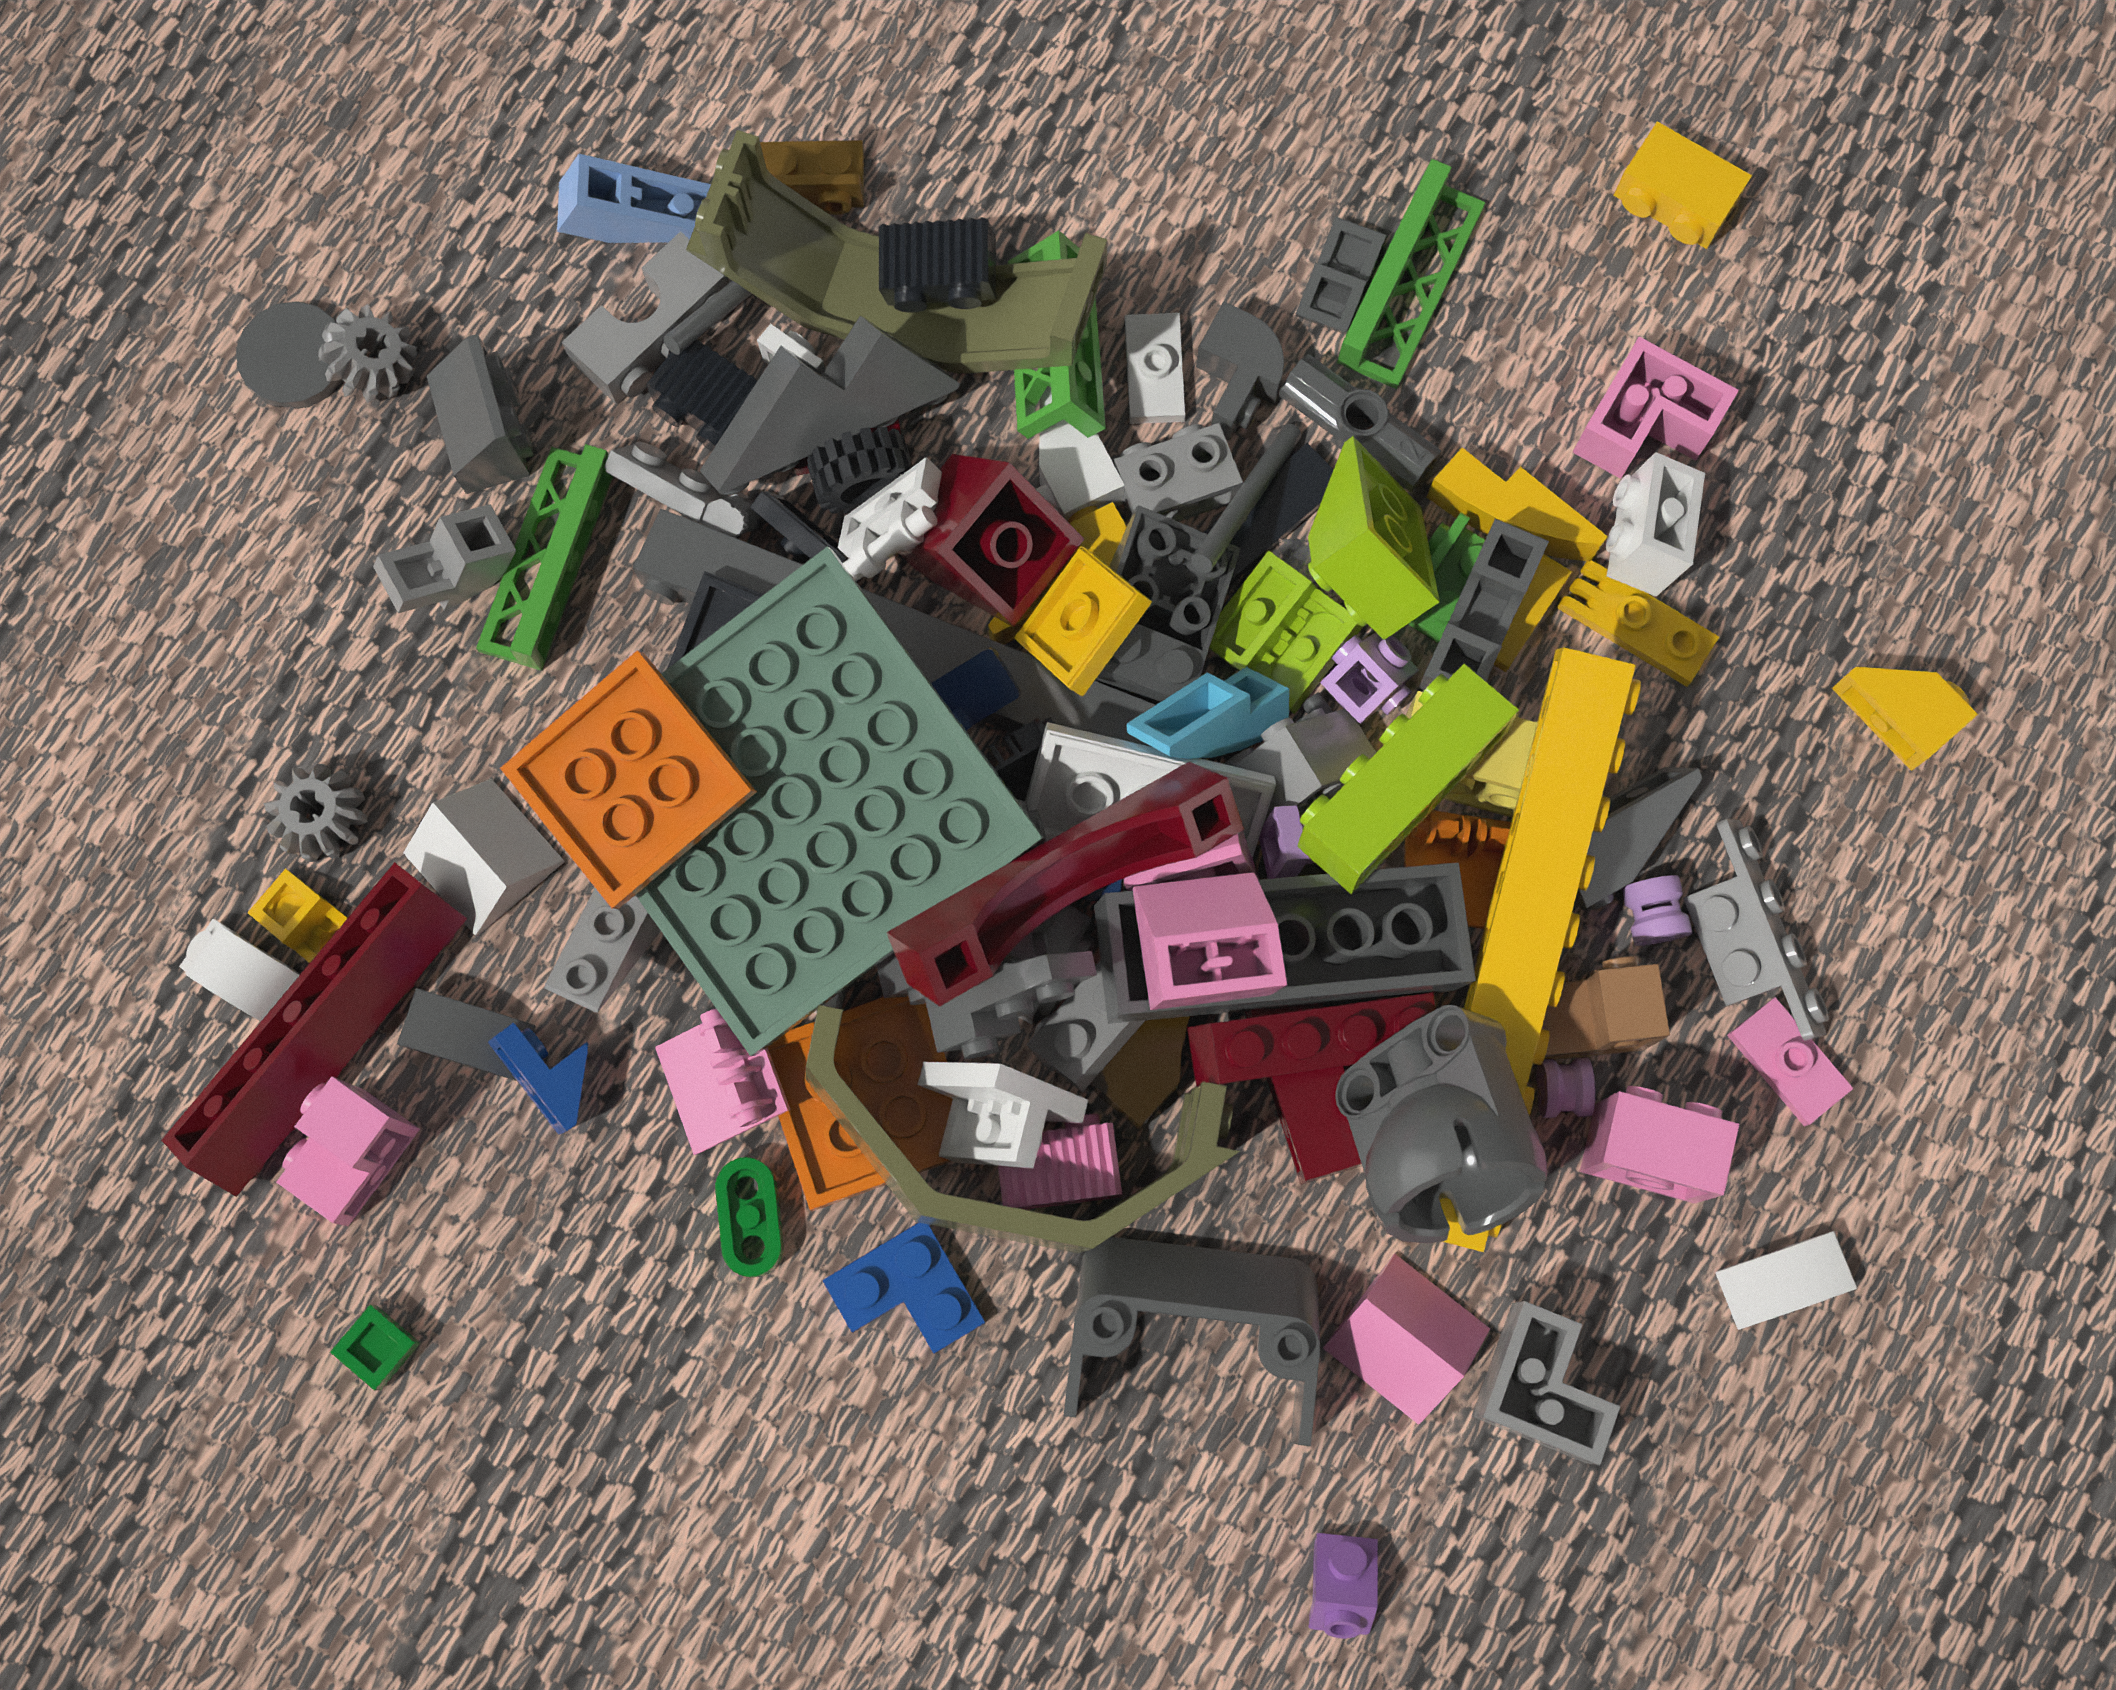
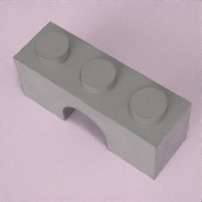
M681 231L641 268L650 291L660 299L658 308L649 318L636 323L623 322L615 318L601 305L562 341L571 363L616 405L626 396L630 398L636 397L647 388L646 384L651 379L652 372L671 353L664 343V336L730 283L728 277L686 250L690 239Z

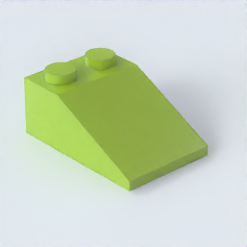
M1352 436L1343 444L1309 532L1308 540L1311 562L1308 563V568L1316 583L1323 590L1328 592L1333 589L1344 600L1347 611L1357 624L1362 627L1368 624L1385 640L1438 604L1440 600L1421 506L1364 446Z

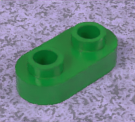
M749 1157L737 1158L727 1163L721 1169L715 1183L721 1250L725 1263L732 1271L745 1277L758 1278L769 1274L778 1266L784 1251L777 1182L770 1168L761 1161ZM744 1178H754L758 1184L757 1194L749 1200L741 1199L737 1193V1186ZM758 1236L764 1242V1252L759 1258L749 1259L744 1254V1243L748 1238Z

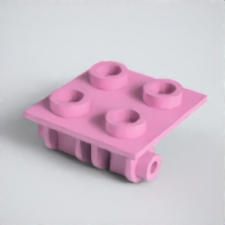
M717 1009L700 1015L702 1024L655 1047L694 1155H698L790 1110L768 1048L758 1055L750 1056Z

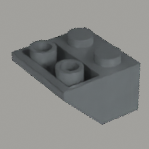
M478 334L468 336L427 375L452 472L466 494L530 476L525 458L534 456V449L524 423L520 424L515 407L521 405L512 376L510 374L506 375L502 360L497 351L488 353Z

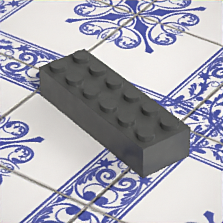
M1459 862L1374 870L1352 894L1329 874L1258 880L1278 923L1287 985L1268 996L1150 1010L1133 891L1105 893L1094 905L1108 1024L1455 991L1476 981Z

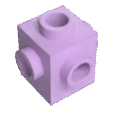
M1375 632L1363 641L1357 635L1347 641L1332 657L1337 666L1320 683L1334 696L1339 705L1346 709L1361 724L1379 709L1386 715H1389L1412 693L1405 684L1419 669L1410 661L1411 655L1408 649L1399 640L1392 636L1383 640Z

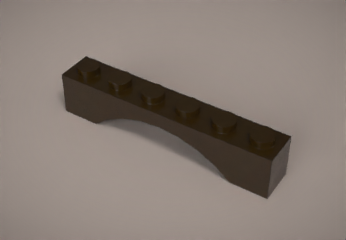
M1316 863L1305 864L1298 876L1328 873ZM1261 868L1257 872L1259 880L1268 879L1266 871ZM1191 1016L1145 1020L1088 1086L1139 1132L1179 1086L1181 1051Z

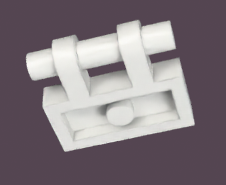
M927 457L844 517L838 549L849 558L843 565L856 582L864 576L872 578L885 569L886 560L900 550L911 551L924 541V534L937 525V518L933 511L938 504L937 497L942 472Z

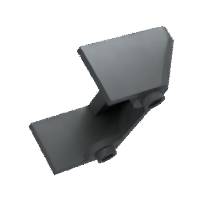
M1110 1237L1095 1248L1085 1251L1080 1269L1064 1407L1065 1417L1076 1418L1083 1355L1112 1357L1123 1352L1134 1338L1137 1311L1259 1325L1257 1351L1261 1364L1275 1377L1296 1381L1290 1443L1311 1446L1320 1355L1318 1281L1314 1272L1307 1264L1293 1258Z

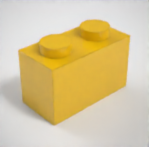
M1657 121L1624 171L1614 196L1622 200L1623 206L1631 214L1641 218L1650 216L1669 227L1671 235L1678 241L1688 245L1697 243L1707 249L1736 205L1752 175Z

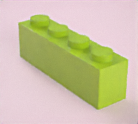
M1463 664L1449 679L1443 674L1437 676L1424 690L1418 700L1423 706L1410 719L1405 714H1400L1381 735L1379 741L1384 745L1371 759L1364 753L1357 757L1340 778V782L1344 786L1331 799L1324 794L1319 796L1300 818L1304 828L1297 847L1350 894L1371 875L1508 733L1519 712L1518 708L1467 665Z

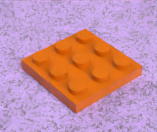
M638 650L500 767L502 772L612 909H620L757 792L646 654Z
M882 997L842 1012L834 1065L838 1075L917 1172L921 1173L951 1162L939 1157V1152L953 1098L918 1085L923 1062H947L944 1052L937 1053L926 1004L911 1005L909 997L885 999ZM815 1022L788 1031L767 1047L790 1107L789 1111L778 1117L805 1198L812 1212L887 1185L805 1079L806 1063Z

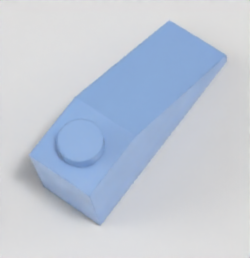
M578 154L559 181L557 232L607 243L670 242L680 231L690 239L695 227L698 208L702 200L706 198L711 184Z

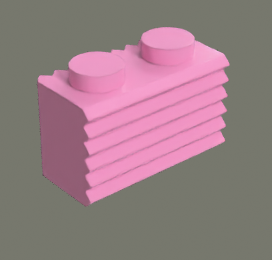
M1099 1114L1084 1115L1083 1123L1065 1122V1129L1043 1131L1042 1142L1037 1152L1034 1168L998 1166L1003 1206L1029 1210L1122 1197L1113 1123L1100 1124Z

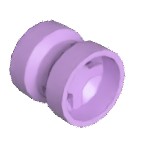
M1671 875L1650 878L1629 884L1621 889L1625 906L1630 908L1634 915L1635 922L1630 929L1635 946L1673 941L1692 934L1689 916L1681 912L1679 899L1683 895L1679 876Z

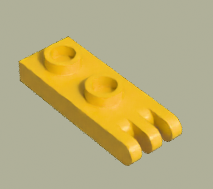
M1587 560L1580 573L1587 579L1598 583L1597 587L1583 579H1574L1569 587V591L1587 601L1584 605L1572 597L1564 596L1557 608L1688 687L1716 644L1719 636L1648 593L1607 577L1608 569L1594 561Z

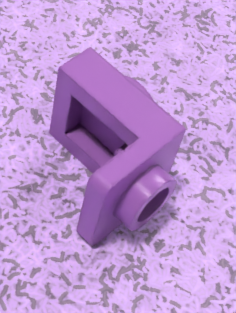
M1317 1533L1314 1542L1313 1602L1309 1613V1628L1322 1630L1329 1636L1342 1639L1353 1638L1359 1634H1369L1378 1608V1539Z

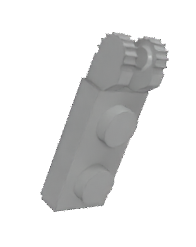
M636 442L632 445L611 450L604 466L606 472L696 523H701L706 527L734 538L741 536V534L747 531H754L762 523V517L750 508L755 500L750 501L749 497L741 492L730 496L718 493L701 472L688 468L682 470L666 461L667 455L653 445Z

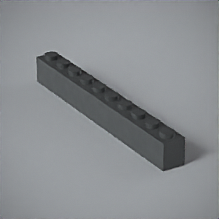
M660 509L632 568L641 585H644L643 592L649 597L667 605H674L676 599L692 605L704 571L766 594L800 568L802 564ZM862 589L930 683L988 647L996 649L1021 689V695L1016 700L973 725V728L983 729L986 723L1006 730L1005 736L1008 735L1013 743L1018 745L1012 734L1014 731L1032 722L1035 718H1039L1042 722L1051 717L1057 725L1150 746L1128 734L1127 723L1154 707V704L1097 681L1092 683L1082 697L1069 689L1034 656Z

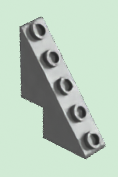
M860 315L824 372L783 346H780L700 469V472L715 487L718 493L722 495L738 493L755 479L771 472H784L794 468L800 462V459L812 455V451L817 446L825 447L824 442L830 438L838 441L842 439L841 434L848 431L855 435L860 433L861 428L886 427L893 424L899 418V415L917 407L938 404L945 400L949 393L956 391L960 383L938 365Z

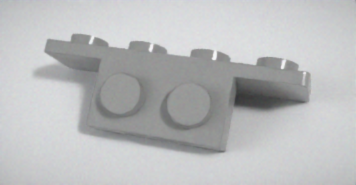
M1727 818L1717 822V828L1737 877L1686 896L1683 899L1725 1005L1731 1006L1782 987L1803 1040L1807 1041L1827 1035L1823 1022L1829 1020L1826 1005L1816 988L1810 990L1801 970V967L1807 965L1803 948L1795 934L1787 935L1779 916V913L1785 910L1784 902L1772 879L1765 881L1757 861V859L1763 857V852L1754 830L1749 825L1743 827L1742 822L1736 819Z

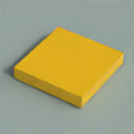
M1081 545L1018 631L1015 639L1069 689L1083 697L1152 601L1095 554Z

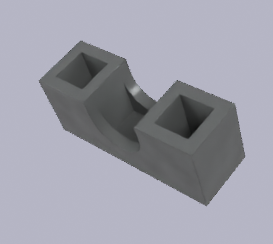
M1495 518L1419 686L1420 689L1425 690L1440 674L1449 679L1463 664L1467 665L1486 682L1507 631L1527 592L1549 541Z

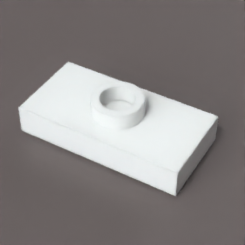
M1180 313L1125 315L1130 424L1185 422Z

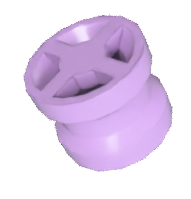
M1575 1058L1570 1064H1558L1553 1059H1544L1541 1065H1537L1538 1108L1542 1118H1555L1562 1111H1572L1577 1117L1592 1116L1595 1106V1079L1589 1058Z

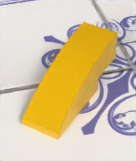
M1463 447L1434 478L1427 495L1428 499L1453 517L1457 518L1461 512L1470 517L1468 525L1488 535L1496 518L1545 539L1549 543L1544 554L1557 558L1592 561L1608 538L1607 535L1521 466L1505 482Z

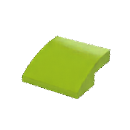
M1268 551L1220 612L1209 649L1238 672L1248 667L1289 688V711L1295 714L1334 665L1335 661L1332 659L1334 654L1353 636L1357 635L1363 627L1354 621L1344 607L1317 589L1312 581Z

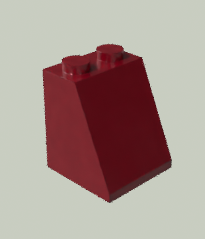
M952 454L939 469L942 474L937 497L938 504L933 511L937 518V525L924 534V541L911 551L900 550L898 553L927 579L1006 624L1015 626L1084 541V538L1010 462Z

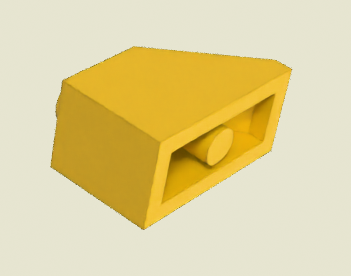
M1855 667L1832 687L1838 696L1911 771L1929 759L1978 715L1969 705V699L1965 692L1953 682L1945 681L1937 672Z

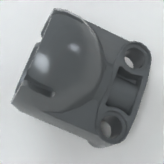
M1455 1005L1440 1007L1412 1022L1369 1051L1341 1076L1337 1084L1336 1104L1340 1112L1348 1119L1365 1173L1366 1188L1375 1217L1387 1234L1401 1241L1435 1243L1447 1240L1450 1227L1439 1199L1448 1198L1452 1202L1463 1233L1475 1235L1493 1229L1519 1216L1536 1203L1543 1193L1545 1180H1547L1545 1152L1538 1133L1531 1123L1505 1051L1507 1043L1505 1030L1493 1018Z

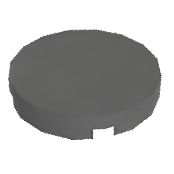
M298 301L275 304L258 313L243 329L236 347L237 369L250 391L266 404L281 408L280 406L294 407L295 409L308 408L328 398L343 381L342 379L327 381L325 373L330 364L319 361L318 351L321 345L325 343L322 338L324 328L330 322L336 323L334 318L318 306Z

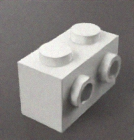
M1655 452L1632 476L1626 475L1622 478L1613 497V505L1617 507L1615 525L1611 529L1606 541V551L1610 552L1607 577L1653 596H1658L1693 565L1705 478L1704 472Z

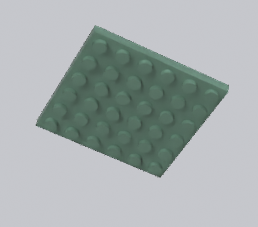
M828 546L661 673L757 792L637 893L636 897L750 1056L758 1055L818 1010V1005L823 1006L894 953L886 932L1026 854L1045 839L843 563Z

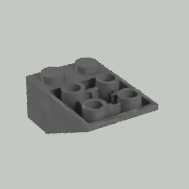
M1138 505L1133 512L1109 567L1150 599L1152 603L1095 681L1157 705L1198 679L1241 548L1229 544L1209 573L1198 572L1192 566L1191 558L1208 534Z

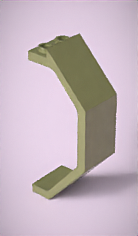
M739 130L736 131L730 149L724 148L719 154L714 178L706 198L702 200L698 208L695 227L686 248L688 252L804 328L845 340L861 315L943 370L957 374L1072 366L1107 266V239L1085 233L1077 258L996 265L997 297L996 299L981 300V305L977 308L956 309L949 306L948 302L927 303V308L921 312L907 313L898 311L894 308V305H887L879 291V237L842 224L776 179L766 167L759 136Z
M818 1005L806 1063L805 1079L915 1222L1079 1254L1095 1248L1240 1152L1217 1147L1218 1138H1227L1232 1120L1233 1105L1224 1102L1227 1086L1202 1082L1200 1088L1194 1087L1191 1089V1094H1184L1173 1159L1168 1170L1156 1180L1090 1221H1079L939 1193L926 1183L838 1075L834 1065V1055L843 1010Z

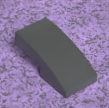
M1335 216L1295 316L1346 335L1383 248L1386 235Z
M416 988L397 1045L517 1081L489 1045L488 1041L513 1022L520 1031L528 1027L534 1032L536 1026Z

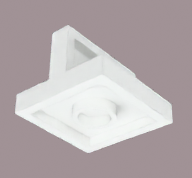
M923 1062L918 1085L953 1098L939 1157L956 1163L1034 1168L1037 1152L1042 1142V1131L1045 1121L1083 1123L1088 1100L1003 1064Z

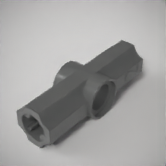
M1310 354L1303 359L1301 358L1280 388L1279 396L1333 435L1335 444L1340 449H1342L1345 441L1354 436L1384 469L1410 493L1426 478L1442 453L1439 448L1389 413L1385 401L1379 394L1371 390L1356 389ZM1354 416L1363 417L1372 424V428L1367 430L1355 429L1348 423L1347 419Z

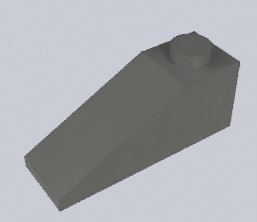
M1664 767L1610 797V807L1605 826L1601 833L1592 832L1587 852L1588 855L1595 856L1592 878L1586 891L1577 890L1574 906L1581 907L1583 911L1601 908L1614 900V892L1634 881L1703 779L1699 768Z

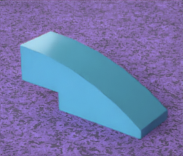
M1248 667L1243 668L1225 681L1207 672L1128 722L1127 733L1170 757L1186 759L1210 758L1240 751L1263 741L1261 734L1266 729L1289 717V688Z

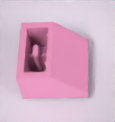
M1255 872L1135 886L1133 888L1150 1010L1268 996L1287 985L1278 923Z

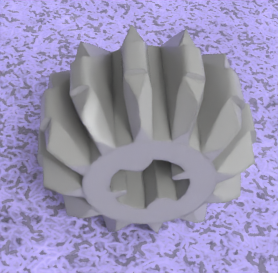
M369 304L361 307L358 316L345 308L339 312L336 319L337 323L330 322V324L325 326L322 333L325 343L321 345L318 351L319 361L330 364L325 373L327 381L342 379L345 382L342 390L344 397L353 394L356 388L362 390L367 404L375 400L378 391L390 399L398 392L399 384L408 383L414 371L410 364L414 362L417 356V347L405 343L410 335L409 326L393 328L390 325L393 320L391 311L385 312L379 319L374 317ZM367 350L371 352L369 357L365 356Z
M316 763L310 775L301 767H293V783L289 786L282 781L273 782L274 789L281 794L280 800L263 803L265 810L271 815L276 816L266 827L269 834L275 838H282L280 848L286 853L293 855L300 851L303 859L308 862H316L322 850L332 859L339 858L340 848L337 841L341 838L348 844H358V837L349 830L350 824L361 825L368 822L366 814L355 809L365 800V797L358 788H350L352 779L345 772L337 771L331 774V770L325 764ZM316 804H322L324 806L322 815L319 817L313 814L315 821L311 822L306 816L309 809L312 808L317 811Z

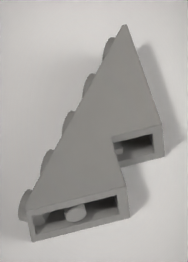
M594 889L546 981L544 989L596 1013L600 1011L661 931L636 895L620 909H612L597 889Z

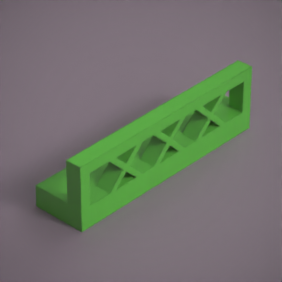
M1431 159L1342 342L1337 361L1338 364L1395 389L1398 388L1486 203L1446 186L1452 167L1434 159ZM1440 200L1469 212L1463 226L1443 233L1440 232L1433 216ZM1428 226L1432 236L1421 240ZM1456 239L1449 253L1445 242ZM1436 245L1444 263L1442 270L1419 278L1411 260L1414 253ZM1406 271L1410 282L1399 285ZM1434 284L1427 299L1423 287ZM1415 291L1422 308L1419 317L1397 324L1389 306L1392 298ZM1383 317H1385L1388 328L1377 331ZM1412 330L1405 344L1401 333ZM1393 336L1400 353L1393 371L1364 359L1371 343Z
M1058 230L1009 260L1008 264L1077 258L1080 248ZM1096 298L1072 366L1038 368L1037 371L1033 369L1014 370L1017 431L1028 439L1063 419L1087 438L1106 429ZM1047 386L1051 387L1052 403L1036 411L1035 406Z
M585 444L582 455L551 446L514 545L516 552L502 577L476 649L478 652L542 671L613 475L606 472V468H604L609 457L607 450ZM560 464L576 468L566 498L560 500L552 485ZM550 493L555 503L545 507ZM560 512L546 549L542 550L534 536L538 523ZM530 544H532L536 554L526 558ZM541 562L529 598L523 601L516 587L519 574ZM513 594L517 604L507 609ZM522 613L511 646L507 647L494 643L501 623Z

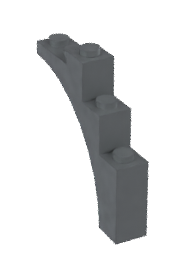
M1091 951L1046 954L1028 960L1007 955L992 977L944 1005L938 1006L907 984L895 953H892L877 965L884 999L909 997L911 1005L926 1004L937 1053L962 1050L964 1059L979 1058L1000 1051L998 1041L1021 1033L1018 1017L1034 1011L1033 1001L1038 1000L1039 1003H1048L1075 995L1073 985L1097 976Z

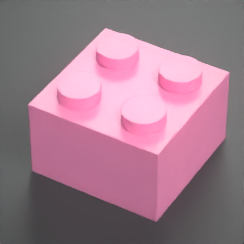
M1627 1086L1626 1093L1619 1091L1595 1104L1579 1172L1694 1204L1724 1195L1739 1124L1721 1119L1722 1110L1695 1102H1686L1685 1109L1662 1103L1663 1094L1637 1086Z

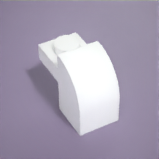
M212 919L207 928L193 938L188 946L186 958L179 966L186 971L185 974L259 1021H262L300 975L293 968L256 947L215 919Z

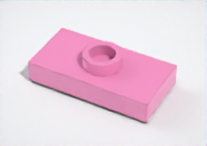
M1776 997L1769 1000L1727 1034L1804 1127L1814 1122L1854 1089L1812 1039L1803 1040L1795 1019Z

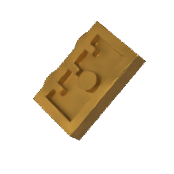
M863 140L760 142L766 167L771 175L826 213L841 215L849 212L852 207H864Z

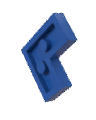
M917 1223L822 1280L852 1333L905 1303L930 1349L935 1354L986 1323L929 1224Z

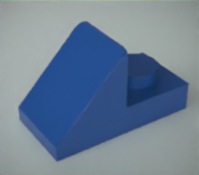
M513 1022L488 1041L498 1057L558 1134L567 1132L577 1124L588 1042L576 1048L549 1069L543 1061L548 1056V1052L540 1039L528 1027L520 1031Z

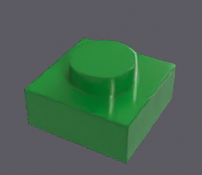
M370 1304L330 1353L374 1391H381L420 1345V1342L380 1307Z

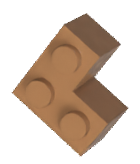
M1621 957L1603 961V968L1591 971L1590 977L1587 980L1568 982L1567 973H1564V985L1558 1005L1556 1007L1547 1006L1542 1029L1549 1030L1550 1032L1544 1059L1562 1060L1644 1051L1670 1036L1659 964L1639 966L1638 957Z

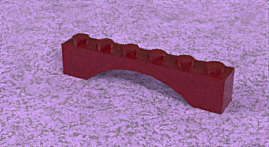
M1187 762L889 930L886 933L907 984L938 1006H942L992 977L1004 958L1026 935L1072 902L1101 887L1133 874L1166 864L1197 858L1244 830L1228 778L1194 763Z

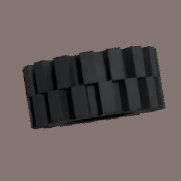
M870 427L861 428L860 433L855 435L848 431L841 434L842 439L837 441L834 438H830L824 442L825 447L817 446L812 451L813 455L808 456L807 465L821 509L824 511L829 509L830 513L835 514L844 510L845 514H849L913 467L903 434L900 435L898 430L892 429L888 432L887 427H878L874 432H871Z

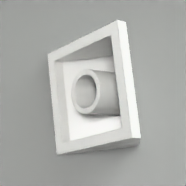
M492 779L433 802L403 852L438 894L467 918L464 923L476 937L565 862Z

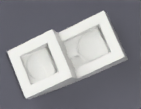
M1835 1231L1789 1245L1775 1252L1715 1272L1738 1330L1857 1289Z

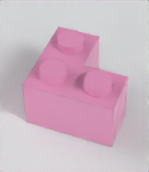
M1638 337L1572 453L1621 479L1646 436L1649 435L1696 461L1712 438L1739 390L1651 342Z
M331 1077L326 1084L321 1083L316 1086L305 1098L300 1109L303 1116L294 1127L307 1135L309 1139L300 1140L288 1152L282 1164L285 1171L276 1183L330 1222L349 1226L420 1129L366 1090Z

